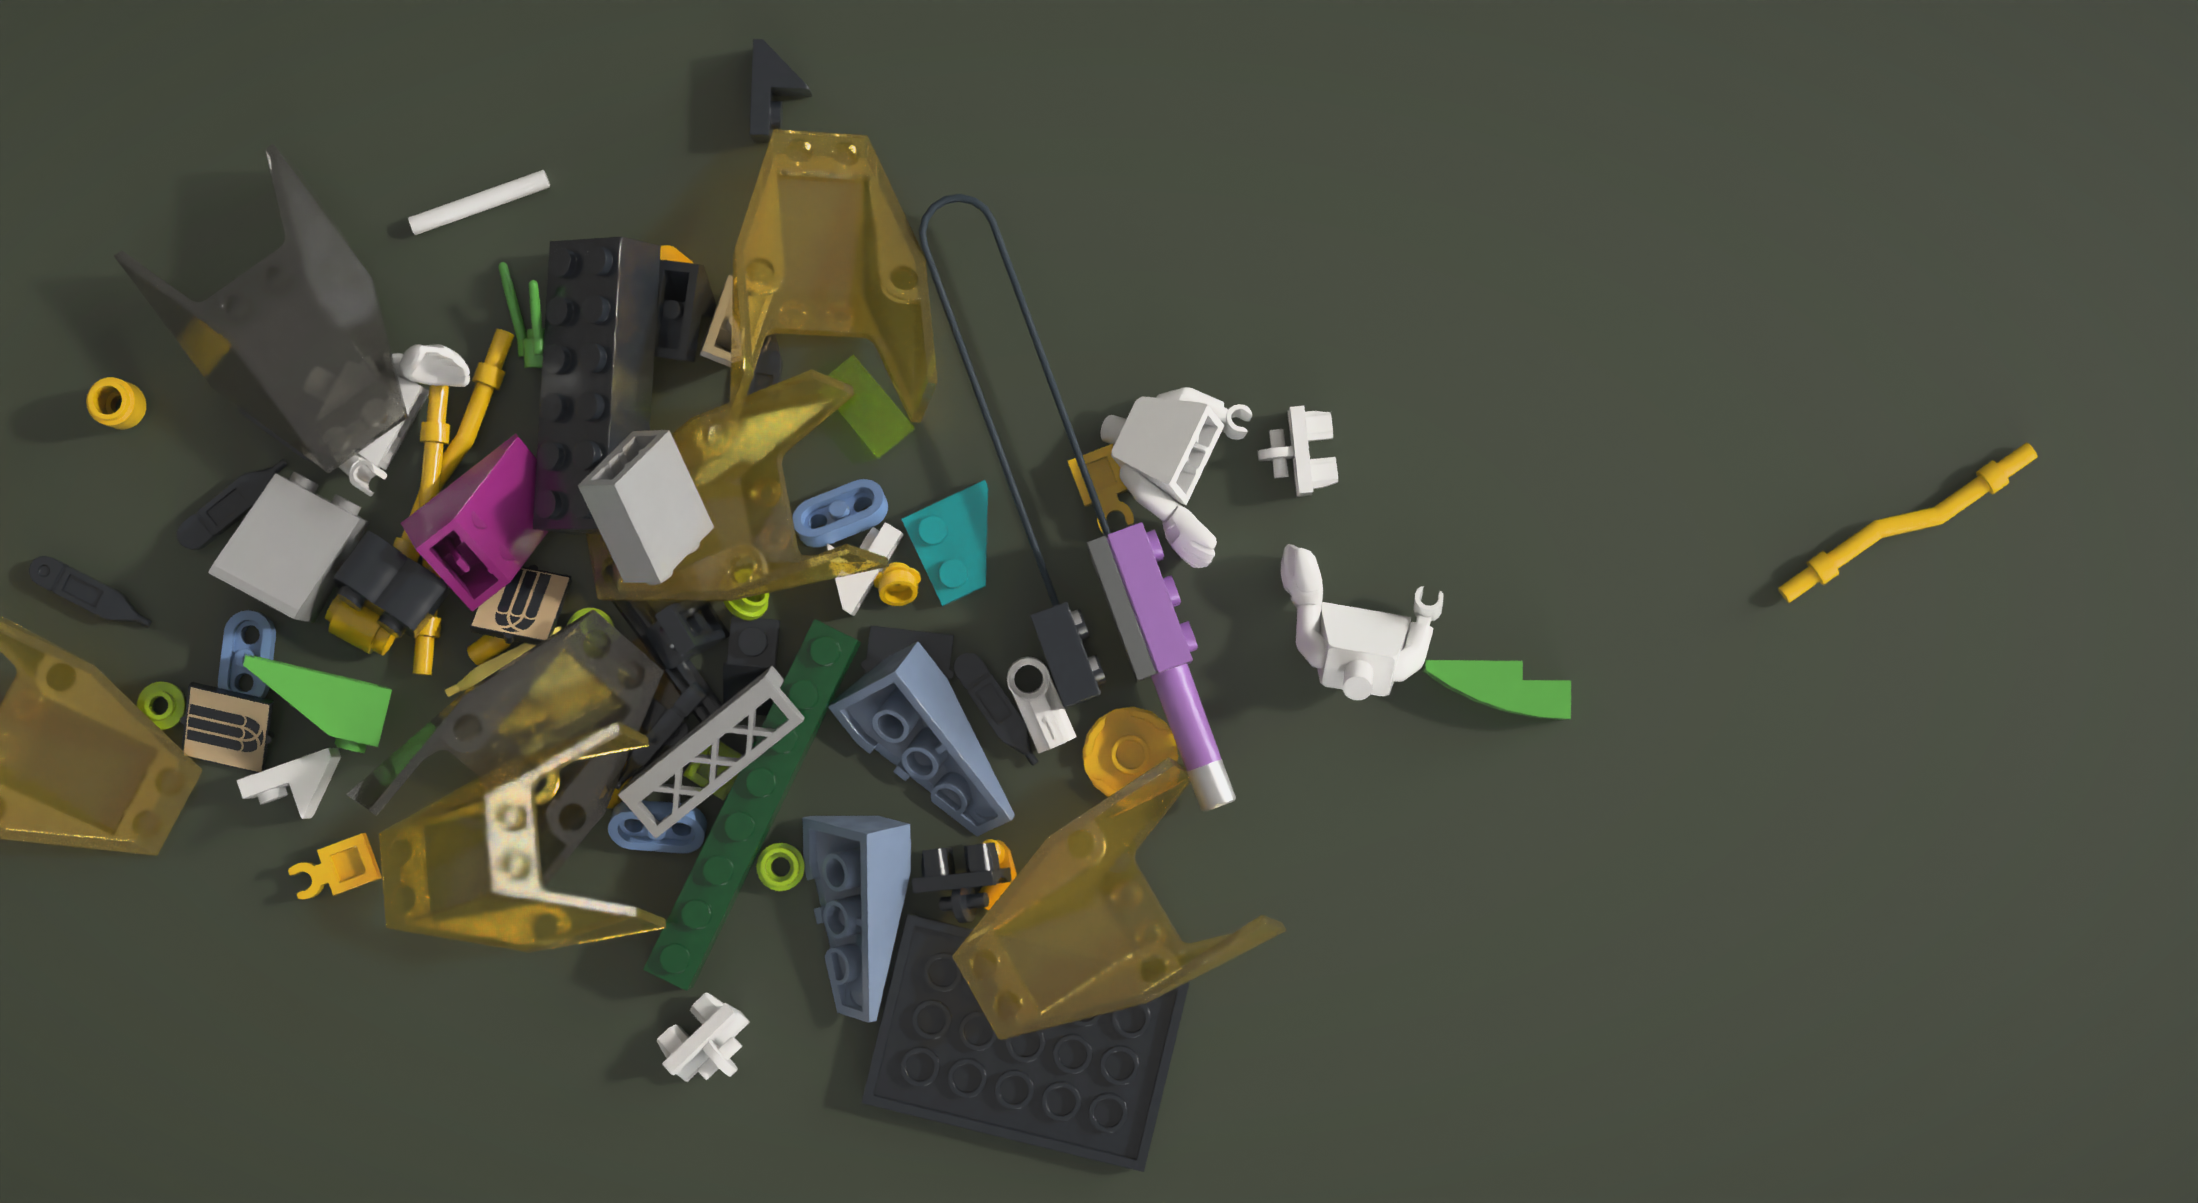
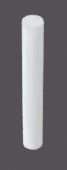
M543 169L408 217L414 235H418L550 188V184Z

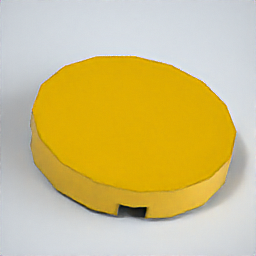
M1137 707L1114 709L1100 717L1087 733L1082 751L1085 771L1094 787L1111 799L1127 803L1147 800L1161 792L1174 776L1178 761L1177 745L1167 723L1152 711Z

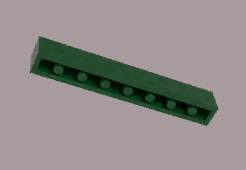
M814 619L780 688L805 719L739 772L643 970L685 991L694 987L829 710L828 706L834 700L862 643L859 640ZM774 702L762 725L763 728L776 729L788 719ZM757 736L754 741V746L765 737Z

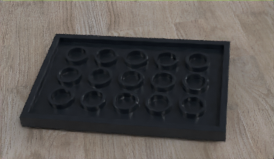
M908 913L861 1103L1144 1172L1190 983Z

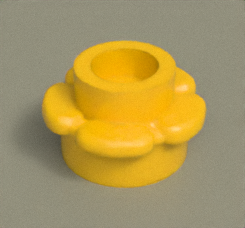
M894 562L886 565L877 574L873 584L875 588H878L880 599L884 603L891 606H903L911 603L917 597L918 583L921 581V576L916 569L910 568L901 562Z

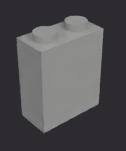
M670 430L632 431L578 485L624 583L657 585L666 581L672 576L675 567L687 555L696 551L700 546V541L714 528Z

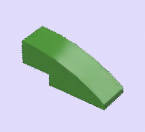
M1425 660L1422 666V672L1446 688L1477 703L1500 711L1533 718L1571 719V680H1523V661Z

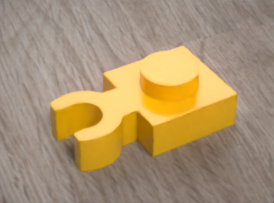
M1113 444L1084 454L1083 458L1105 518L1111 512L1117 511L1124 515L1128 526L1133 525L1134 516L1132 510L1127 504L1119 501L1117 496L1128 491V489L1120 479L1121 467L1111 457ZM1076 458L1068 461V465L1085 507L1092 505ZM1097 518L1098 527L1100 531L1103 533L1099 520Z
M361 833L318 849L317 852L321 864L316 865L310 862L297 863L288 869L289 875L306 872L311 876V886L307 890L297 893L298 899H310L317 896L323 890L324 885L328 883L332 894L338 895L382 878L366 833Z

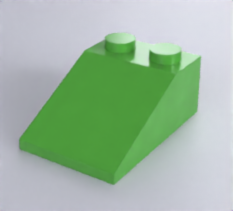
M244 653L243 666L327 735L336 737L334 743L336 747L359 753H365L367 745L378 747L392 689L387 686Z

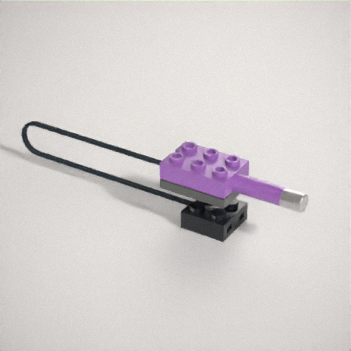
M963 194L944 196L932 203L922 216L918 231L920 245L1053 605L1051 608L1030 616L1063 706L1067 709L1101 696L1098 686L1105 684L1107 681L1097 654L1087 657L1082 641L1090 638L1081 610L1077 609L1071 612L1067 602L1060 604L928 247L926 231L929 220L936 210L949 203L962 202L973 205L983 212L990 224L1104 534L1103 537L1087 542V549L1136 682L1152 678L1201 811L1206 812L1235 801L1236 796L1188 666L1193 661L1190 652L1197 650L1198 645L1189 621L1181 624L1178 621L1174 607L1180 605L1181 599L1172 575L1163 578L1157 564L1158 561L1164 560V553L1156 531L1154 529L1146 532L1141 522L1111 533L996 219L988 206L975 197Z

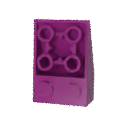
M517 434L510 437L401 523L415 549L472 612L511 582L549 532L533 529L537 458Z

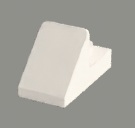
M886 522L880 531L872 527L858 550V552L865 555L860 563L827 543L842 609L852 616H855L873 587L877 574L886 566L904 536L901 531Z
M326 748L236 781L243 799L258 797L260 804L287 796L286 787L290 786L301 818L311 819L319 806L341 759L338 748Z

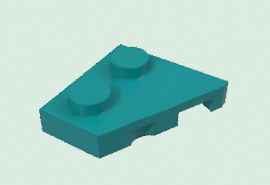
M985 480L901 519L942 606L986 587L988 485Z

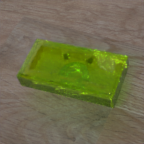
M854 354L817 384L819 389L878 459L915 430L911 422Z

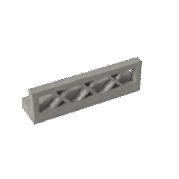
M773 666L769 667L631 778L619 792L618 796L655 839L803 722L805 717L780 689L784 679ZM769 698L774 701L788 718L776 729L755 727L756 709ZM749 715L748 726L737 725ZM725 733L747 735L746 753L740 758L718 756L719 740ZM754 736L765 737L754 746ZM712 745L711 755L700 754ZM689 762L710 764L709 783L704 787L682 786L683 767ZM718 765L729 766L717 775ZM675 774L674 785L664 784V782H666L670 777H672ZM653 791L674 794L672 812L660 822L642 802ZM681 795L691 796L680 805Z

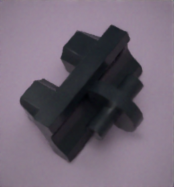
M994 842L964 846L967 872L955 873L953 847L922 850V877L912 879L913 893L952 889L951 896L940 898L939 905L941 911L953 910L954 916L959 923L973 922L976 917L977 908L988 907L989 905L988 894L986 892L975 893L974 887L1012 882L1010 867L1000 868L999 858Z

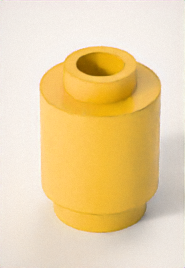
M107 377L100 379L92 385L87 394L86 404L88 412L94 420L106 426L120 430L129 429L136 426L145 415L146 399L142 391L137 386L119 378ZM120 398H122L121 406L116 411V403Z
M338 596L332 601L325 615V619L330 622L329 633L368 654L376 652L382 656L385 655L396 639L395 636L388 633L377 623L380 617L378 614L365 606L361 611H357L343 602Z

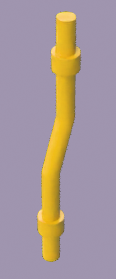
M496 329L484 363L479 362L472 378V381L476 384L456 436L443 453L440 490L474 444L493 391H499L506 373L502 370V367L515 336L508 331ZM420 489L418 491L417 497L415 499L414 505L409 516H411L414 512L420 509ZM404 530L401 538L396 537L393 546L418 563L420 554Z
M429 386L426 422H421L420 442L424 443L419 508L439 494L443 447L449 444L450 424H446L449 386ZM423 558L422 566L441 578ZM437 611L415 639L412 674L432 675L435 638H440L442 618L437 617Z
M2026 442L1996 463L1992 460L1976 471V478L1936 506L1874 520L1827 554L1821 551L1807 561V568L1778 587L1780 594L1790 603L1820 582L1824 585L1839 575L1838 569L1880 539L1944 524L1989 492L1993 495L2008 485L2009 477L2038 458L2036 451Z

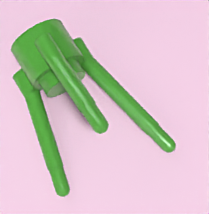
M501 262L498 268L517 338L518 357H524V368H542L545 328L542 325L538 283L535 280H531L528 285L532 329H527L526 333L508 265L505 262Z

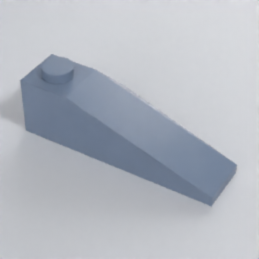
M918 641L882 660L828 706L860 747L869 754L875 749L897 766L893 771L904 781L909 777L914 779L931 793V801L975 836L978 837L1011 821L1015 816L948 679Z
M881 816L803 817L805 873L807 880L815 879L821 907L814 908L817 924H825L830 949L825 954V961L837 1013L868 1023L877 1021L911 872L910 824Z

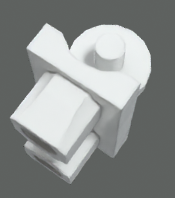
M1304 406L1290 407L1288 411L1291 446L1285 447L1284 429L1270 430L1271 448L1259 450L1258 460L1273 461L1274 478L1289 477L1287 459L1292 458L1296 496H1309L1314 492L1313 489L1324 488L1338 482L1336 457L1310 459L1308 445L1310 441L1333 439L1331 412H1305Z
M704 993L690 1009L691 1013L702 1024L700 1028L689 1036L682 1027L675 1024L657 1038V1043L667 1058L662 1064L670 1074H677L686 1082L697 1072L708 1080L718 1069L731 1077L738 1069L730 1058L742 1047L734 1037L750 1023L741 1011L727 1003L724 1004L709 993Z

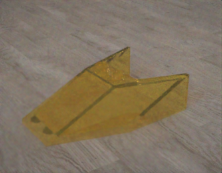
M773 130L733 252L730 415H740L764 339L770 334L777 333L858 337L870 340L875 345L910 421L921 423L938 384L926 258L867 135Z
M809 370L690 418L671 435L714 528L700 541L699 548L687 555L675 567L672 576L657 585L624 583L602 535L586 534L597 598L603 601H733L889 567L887 557L849 544H844L818 555H802L797 545L782 468L783 457L788 450L854 396L853 386L815 370ZM608 565L613 567V579L606 573L605 568Z
M0 616V652L16 668V676L0 704V839L158 855L203 770L94 664Z
M620 722L610 724L509 760L379 833L386 928L528 953L666 929L665 918L637 907L548 892L543 886L536 806L547 803L556 794L560 783L559 769L579 759L648 747V737ZM547 776L545 787L542 791L535 794L536 785Z
M1171 758L1165 759L1050 835L952 956L998 1039L1003 1040L1146 1004L1287 931L1282 922L1265 915H1260L1231 934L1194 943H1185L1180 939L1135 860V854L1143 841L1189 785L1190 779L1183 764Z

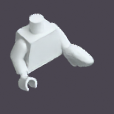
M415 344L408 348L404 354L368 355L360 364L348 361L339 377L317 366L309 375L304 391L325 402L316 420L325 426L322 439L337 466L349 476L353 486L368 496H372L374 492L369 490L368 486L370 480L376 475L384 480L387 478L386 472L380 468L387 470L429 394V390L415 382L434 386L465 387L470 382V371L465 360L458 353L443 345L423 346Z
M1184 387L1159 394L1156 398L1144 396L1138 398L1127 419L1115 415L1107 416L1102 424L1100 434L1103 442L1114 445L1111 450V457L1121 467L1120 479L1136 502L1162 520L1166 539L1173 550L1193 568L1207 567L1215 556L1216 538L1188 509L1179 503L1187 505L1222 429L1227 437L1239 440L1244 438L1248 431L1244 427L1235 425L1231 418L1237 417L1249 422L1252 418V412L1249 407L1242 404H1237L1227 409L1224 407L1223 401L1193 388Z
M1292 544L1285 546L1281 560V578L1285 590L1292 596L1291 601L1297 608L1296 646L1311 666L1318 669L1322 685L1342 689L1345 695L1353 700L1366 699L1370 694L1384 697L1390 694L1394 681L1402 682L1422 668L1434 630L1430 623L1439 618L1442 613L1444 597L1442 591L1439 592L1437 603L1429 606L1421 602L1424 586L1417 589L1413 606L1414 614L1417 617L1416 622H1411V617L1322 602V578L1315 556L1307 549L1298 548Z

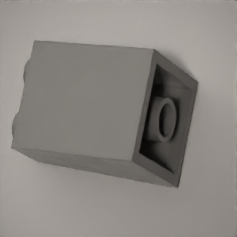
M294 471L289 479L275 473L208 573L293 619L315 623L335 587L334 575L356 548L370 522L357 516L361 507L337 494H335L332 501L316 494L315 492L319 484Z

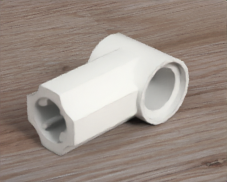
M1029 656L1019 658L1013 662L1007 673L1008 687L1012 692L1037 752H1044L1077 737L1045 664L1039 659ZM1032 665L1041 671L1042 683L1035 691L1024 692L1016 686L1014 681L1015 674L1022 666Z

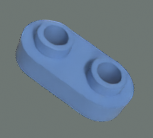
M860 479L805 500L794 511L792 524L802 543L810 547L827 546V543L832 544L878 525L888 512V502L878 483L868 479Z
M241 611L233 615L226 623L218 675V688L265 698L268 694L270 687L242 664L244 653L273 660L276 630L273 622L266 615L256 611ZM251 626H255L260 634L258 641L254 644H249L245 639V632ZM244 674L251 675L254 681L252 689L248 692L242 691L239 687V680Z
M642 800L643 804L659 822L672 812L673 803ZM621 802L614 807L611 813L608 832L611 839L617 845L626 849L684 854L697 850L703 844L707 821L704 814L695 807L655 839L641 821L632 820L639 819L624 802Z

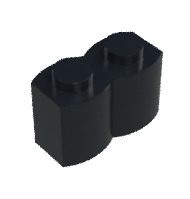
M370 531L365 534L333 577L335 585L340 589L337 592V596L343 602L357 611H361L364 606L380 616L377 623L397 638H401L403 634H406L416 639L449 595V586L442 579Z

